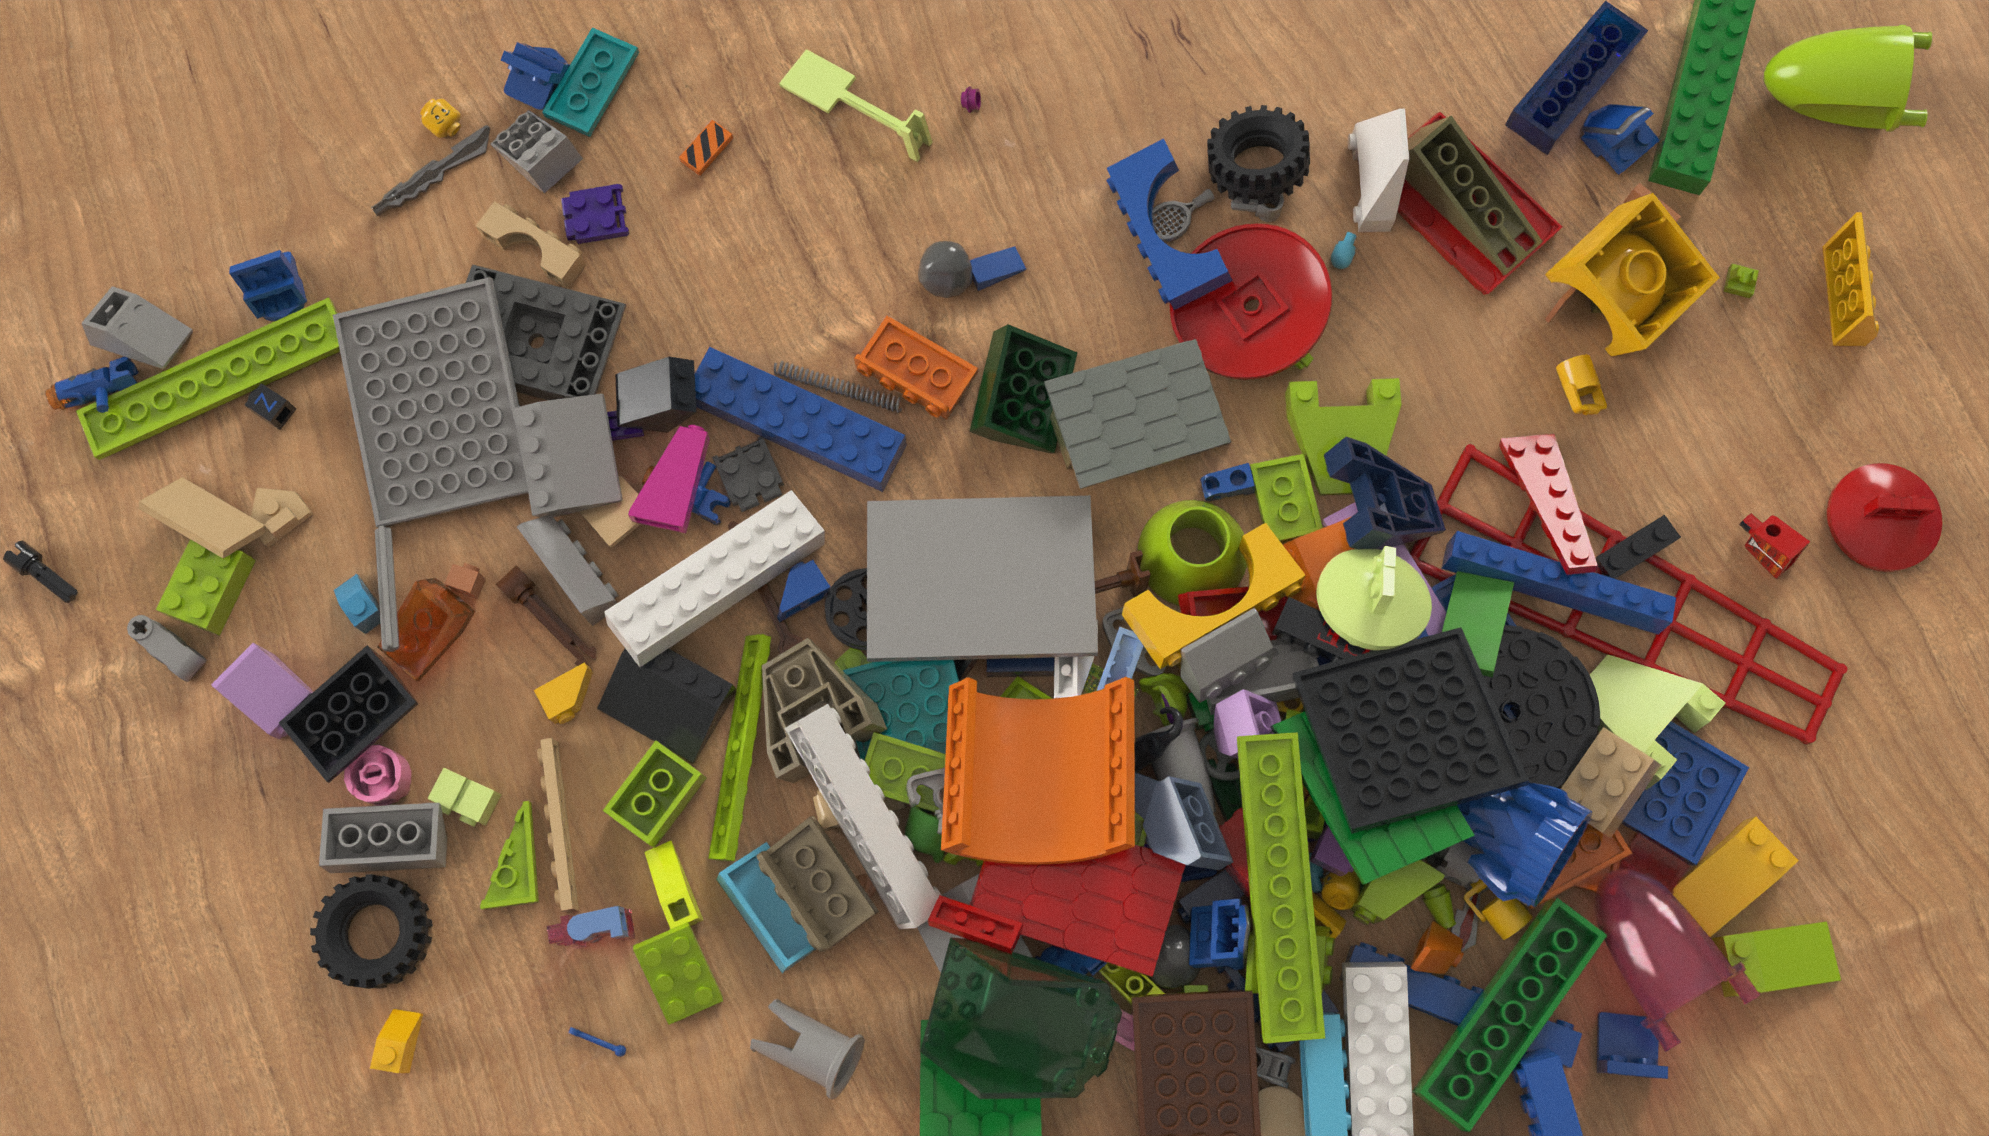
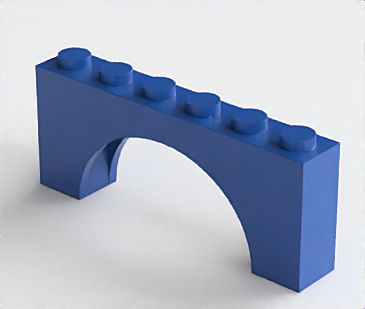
M1164 138L1107 167L1110 178L1106 179L1112 193L1118 192L1121 198L1116 202L1122 214L1128 213L1131 221L1127 222V225L1133 237L1139 236L1141 243L1137 245L1143 259L1149 258L1152 264L1147 268L1154 282L1160 281L1162 288L1158 289L1165 304L1170 302L1173 309L1176 310L1233 281L1218 249L1201 254L1180 252L1164 243L1155 232L1153 225L1155 198L1167 179L1179 171Z

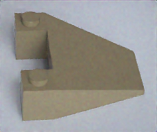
M811 639L803 640L762 665L767 754L776 778L795 783L810 774L785 728L826 704L837 711L841 718L840 726L843 725L845 732L854 740L864 743L872 738L873 732L881 733L887 730L877 704Z

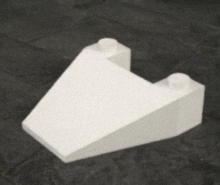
M1397 109L1356 123L1352 134L1348 135V149L1352 150L1353 160L1359 161L1361 198L1358 206H1354L1353 221L1358 223V232L1391 231L1395 222L1409 162L1405 109Z

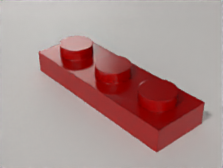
M939 895L928 918V924L931 927L1010 954L1013 953L1023 930V923L941 895Z

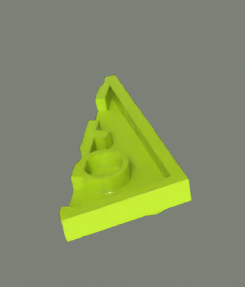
M524 801L522 807L517 811L514 827L509 839L505 841L498 859V867L491 876L490 881L492 882L486 897L481 901L480 909L482 910L539 902L532 804L530 801Z

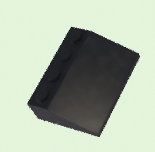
M367 645L285 716L279 724L326 782L330 783L416 707L418 702L386 660Z
M669 648L641 667L638 666L628 651L624 649L597 709L649 739L658 741L667 749L686 760L695 763L734 698L737 689L730 682Z

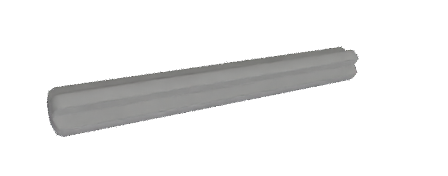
M379 526V528L375 529L382 649L395 652V650L399 649L392 530L390 527Z

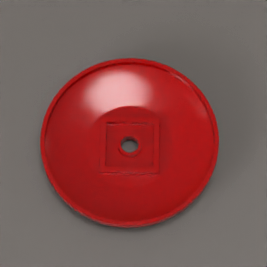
M1269 224L1239 225L1225 229L1205 240L1191 254L1207 253L1218 249L1233 281L1176 310L1170 304L1171 323L1179 343L1196 339L1206 370L1231 379L1250 380L1265 378L1295 365L1317 344L1331 314V280L1319 253L1298 234ZM1250 300L1259 301V307L1255 311H1247L1245 309L1246 304Z

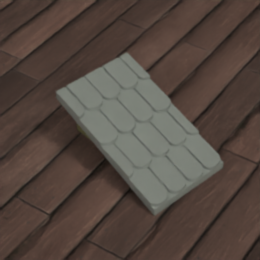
M1196 339L1044 381L1053 408L1049 418L1066 468L1073 467L1080 489L1231 443L1228 429L1223 420L1219 403Z

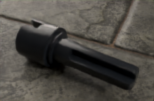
M22 540L15 543V547L20 551L18 555L12 551H6L4 554V562L20 575H31L65 603L76 599L78 591L42 563V554Z

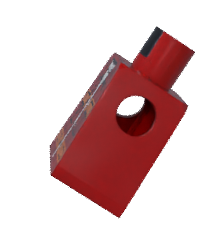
M1750 513L1739 524L1751 535L1745 544V548L1776 579L1798 560L1810 543L1808 539L1774 515L1762 523Z

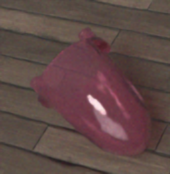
M1630 869L1610 871L1600 880L1595 894L1597 925L1601 931L1607 934L1604 940L1628 986L1648 1016L1640 1021L1641 1025L1646 1029L1650 1028L1665 1052L1681 1043V1040L1678 1039L1666 1021V1015L1719 983L1729 981L1744 1005L1761 995L1744 972L1746 970L1744 962L1740 961L1731 966L1699 923L1660 881Z

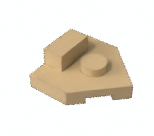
M257 488L251 517L265 525L266 533L261 535L259 539L268 548L313 515L295 491Z

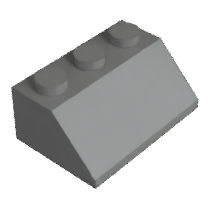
M1255 608L1251 609L1181 649V678L1199 703L1206 699L1216 698L1223 689L1230 685L1240 684L1249 674L1266 669L1272 662L1273 646Z

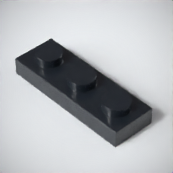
M1663 515L1597 556L1596 562L1605 576L1616 579L1676 542L1681 536L1668 518Z

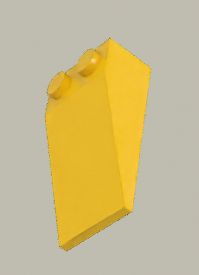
M1755 816L1743 820L1666 892L1663 897L1705 941L1776 883L1799 860Z

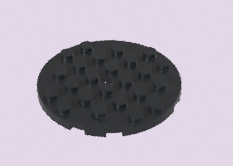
M1505 625L1493 678L1483 677L1488 687L1505 694L1498 711L1527 774L1528 783L1549 785L1557 788L1567 781L1596 738L1597 729L1600 725V707L1596 688L1588 671L1578 657H1574L1561 645V642L1543 632L1538 633L1524 629L1521 626ZM1506 704H1513L1518 709V716L1515 719H1510L1503 714V708Z

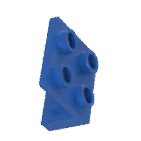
M1606 1012L1598 1013L1597 1073L1668 1079V1066L1658 1065V1018Z

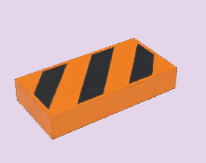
M711 120L679 156V160L701 176L732 141L733 135L714 120Z

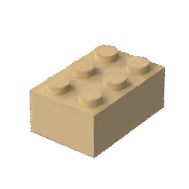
M1603 727L1561 789L1567 792L1568 798L1591 810L1592 816L1589 824L1611 838L1659 770L1661 764Z

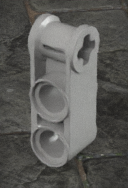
M145 615L135 616L128 623L127 631L130 637L142 645L155 659L165 664L171 672L186 682H189L207 661L205 657L186 645V642L172 631Z
M1256 1047L1258 1077L1269 1083L1288 1088L1287 1077L1291 1064H1295L1296 1059L1278 1052Z

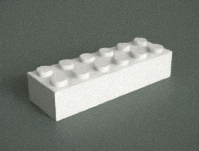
M1403 962L1342 963L1345 1051L1347 1054L1346 1079L1349 1085L1347 1104L1351 1116L1349 1136H1414L1407 966Z

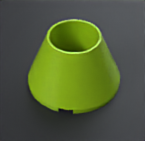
M1183 500L1169 504L1156 512L1148 520L1141 532L1137 550H1141L1143 554L1140 569L1142 572L1149 570L1151 574L1148 586L1159 597L1177 606H1180L1178 595L1182 593L1237 588L1247 568L1246 561L1238 548L1244 533L1237 521L1228 512L1212 503L1200 500ZM1185 528L1202 529L1216 540L1220 556L1206 564L1189 563L1176 554L1171 545L1170 538L1176 532Z

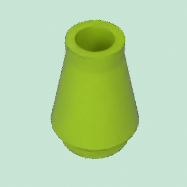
M1445 884L1435 885L1424 892L1422 900L1437 924L1445 929L1456 925L1450 890L1446 889Z

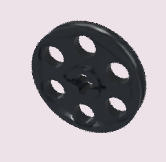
M867 568L853 570L840 577L830 588L825 600V616L830 631L841 643L857 650H867V641H860L856 637L860 630L867 629V612L862 611L861 599L862 597L864 603L867 604V589L861 585L862 581L867 578ZM841 589H848L852 592L851 598L846 601L839 600L836 594ZM840 614H844L850 619L849 623L843 627L837 626L834 623V618Z

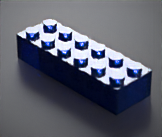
M1605 0L1512 110L1505 126L1548 155L1639 47L1649 30Z

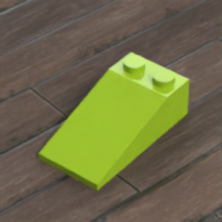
M1827 922L1711 938L1724 997L1841 981Z

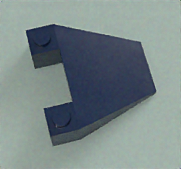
M1345 437L1324 454L1330 478L1351 485L1358 512L1343 523L1349 547L1354 549L1383 550L1384 546L1394 547L1446 531L1432 485L1367 443Z

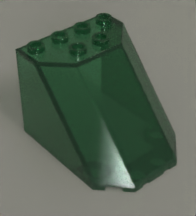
M950 938L920 1052L979 1099L1077 1098L1085 1090L1084 1085L1094 1075L1099 1077L1107 1070L1110 1060L1109 1055L1113 1049L1122 1011L1119 1005L1114 1002L1110 994L1112 991L1105 981L1016 952L1010 954L966 938Z

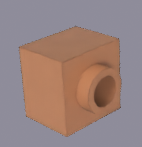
M464 563L463 566L453 564L444 584L454 592L478 599L486 578L479 573L480 569L467 563Z

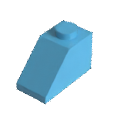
M358 574L334 590L339 606L355 628L366 634L380 624L379 603Z

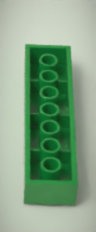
M1756 0L1694 1L1659 136L1660 141L1657 143L1648 181L1700 195L1711 182Z
M1559 898L1548 900L1415 1086L1412 1093L1459 1130L1470 1132L1607 937V934Z

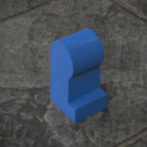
M1249 463L1209 473L1200 478L1206 501L1255 493V485Z

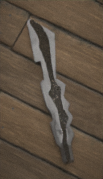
M488 125L482 127L451 147L454 151L440 161L432 160L414 173L408 181L403 184L400 182L384 195L380 202L371 207L376 216L390 208L401 207L408 200L416 199L421 192H427L430 184L443 181L445 171L486 153L490 127Z

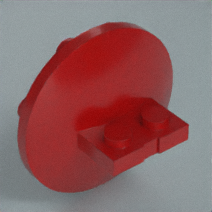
M1885 463L1861 466L1844 476L1836 484L1829 497L1827 521L1832 537L1839 548L1850 559L1866 568L1882 572L1902 571L1922 562L1933 552L1938 544L1942 532V513L1938 500L1930 487L1920 477L1905 468Z

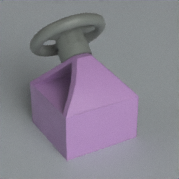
M1243 689L1216 704L1214 730L1204 735L1199 742L1208 767L1207 772L1211 777L1223 781H1232L1240 778L1239 769L1233 772H1225L1227 763L1231 762L1234 758L1238 759L1237 737L1274 734L1270 726L1281 722L1276 702ZM1207 745L1216 751V756L1219 760L1216 769L1207 761L1205 755Z

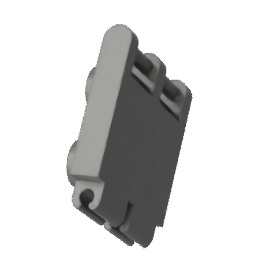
M763 436L758 437V441L742 448L740 445L735 447L736 450L728 454L712 457L733 506L739 504L742 512L760 505L757 500L759 495H762L764 502L782 495L779 487L784 484Z

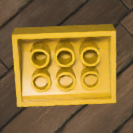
M1856 212L1822 246L1833 346H1866L1877 337L1879 331V324L1875 321L1874 313L1876 298L1872 295L1871 286L1873 272L1869 268L1870 247L1866 241L1862 212Z

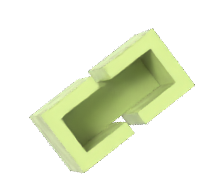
M443 768L427 799L440 803L442 812L450 815L452 810L461 814L460 821L475 827L477 822L486 826L502 794Z

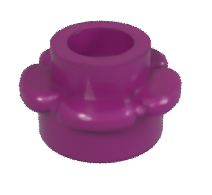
M971 86L961 93V105L969 113H972L973 110H979L981 106L979 89H972Z

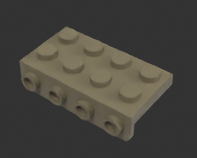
M815 816L807 818L768 850L762 851L757 855L760 870L767 877H770L775 885L776 894L780 899L786 901L791 909L792 918L797 924L802 925L808 934V942L820 952L834 947L879 912Z

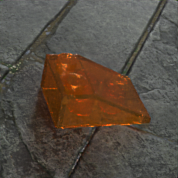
M437 578L415 581L397 612L399 649L395 650V652L384 651L382 649V640L377 648L414 680L420 681L461 636L476 611Z

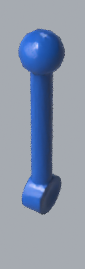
M570 1027L568 1033L612 1050L618 1057H622L626 1053V1048L623 1045H613Z

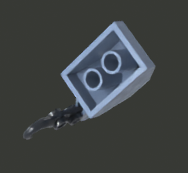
M1164 707L1160 710V713L1171 714L1174 718L1173 726L1164 732L1149 733L1134 743L1135 811L1144 819L1143 827L1147 835L1146 841L1154 853L1188 866L1221 870L1233 863V860L1201 783L1171 776L1159 782L1138 773V771L1159 759L1169 744L1182 731L1183 718L1181 713L1174 707Z

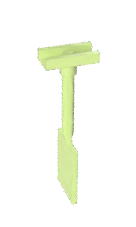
M807 49L779 83L780 87L828 114L838 101H842L893 129L899 136L903 137L909 158L916 162L920 160L918 149L924 143L930 146L933 143L923 113L915 109L907 121L895 118L847 91L855 81V75Z

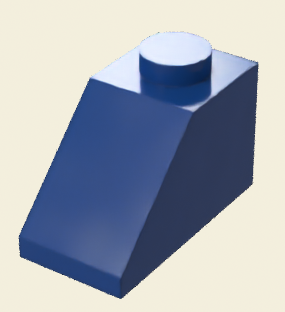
M814 560L806 564L799 562L790 569L777 616L779 622L827 597L830 585Z

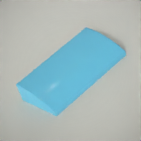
M766 842L719 872L716 880L783 974L816 949L808 942V934L802 925L797 924L792 918L791 909L786 901L780 899L776 894L775 885L770 877H767L759 868L757 855L770 848Z

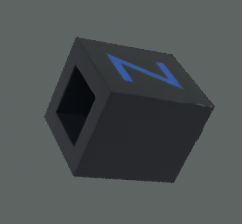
M262 383L250 393L248 401L245 403V406L254 414L279 430L282 429L296 410L288 400Z

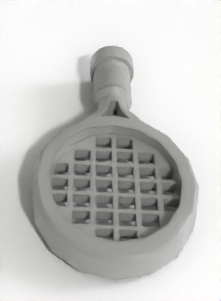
M1206 189L1190 203L1167 201L1153 208V220L1157 222H1153L1155 231H1158V237L1164 243L1180 238L1190 226L1192 212L1196 208H1200L1207 202L1215 199L1212 191Z

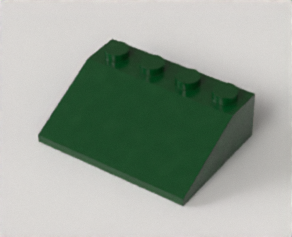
M1009 324L993 331L969 432L992 441L1051 454L1055 453L1057 438L1049 418L1053 408L1044 381L1073 373L1077 352Z

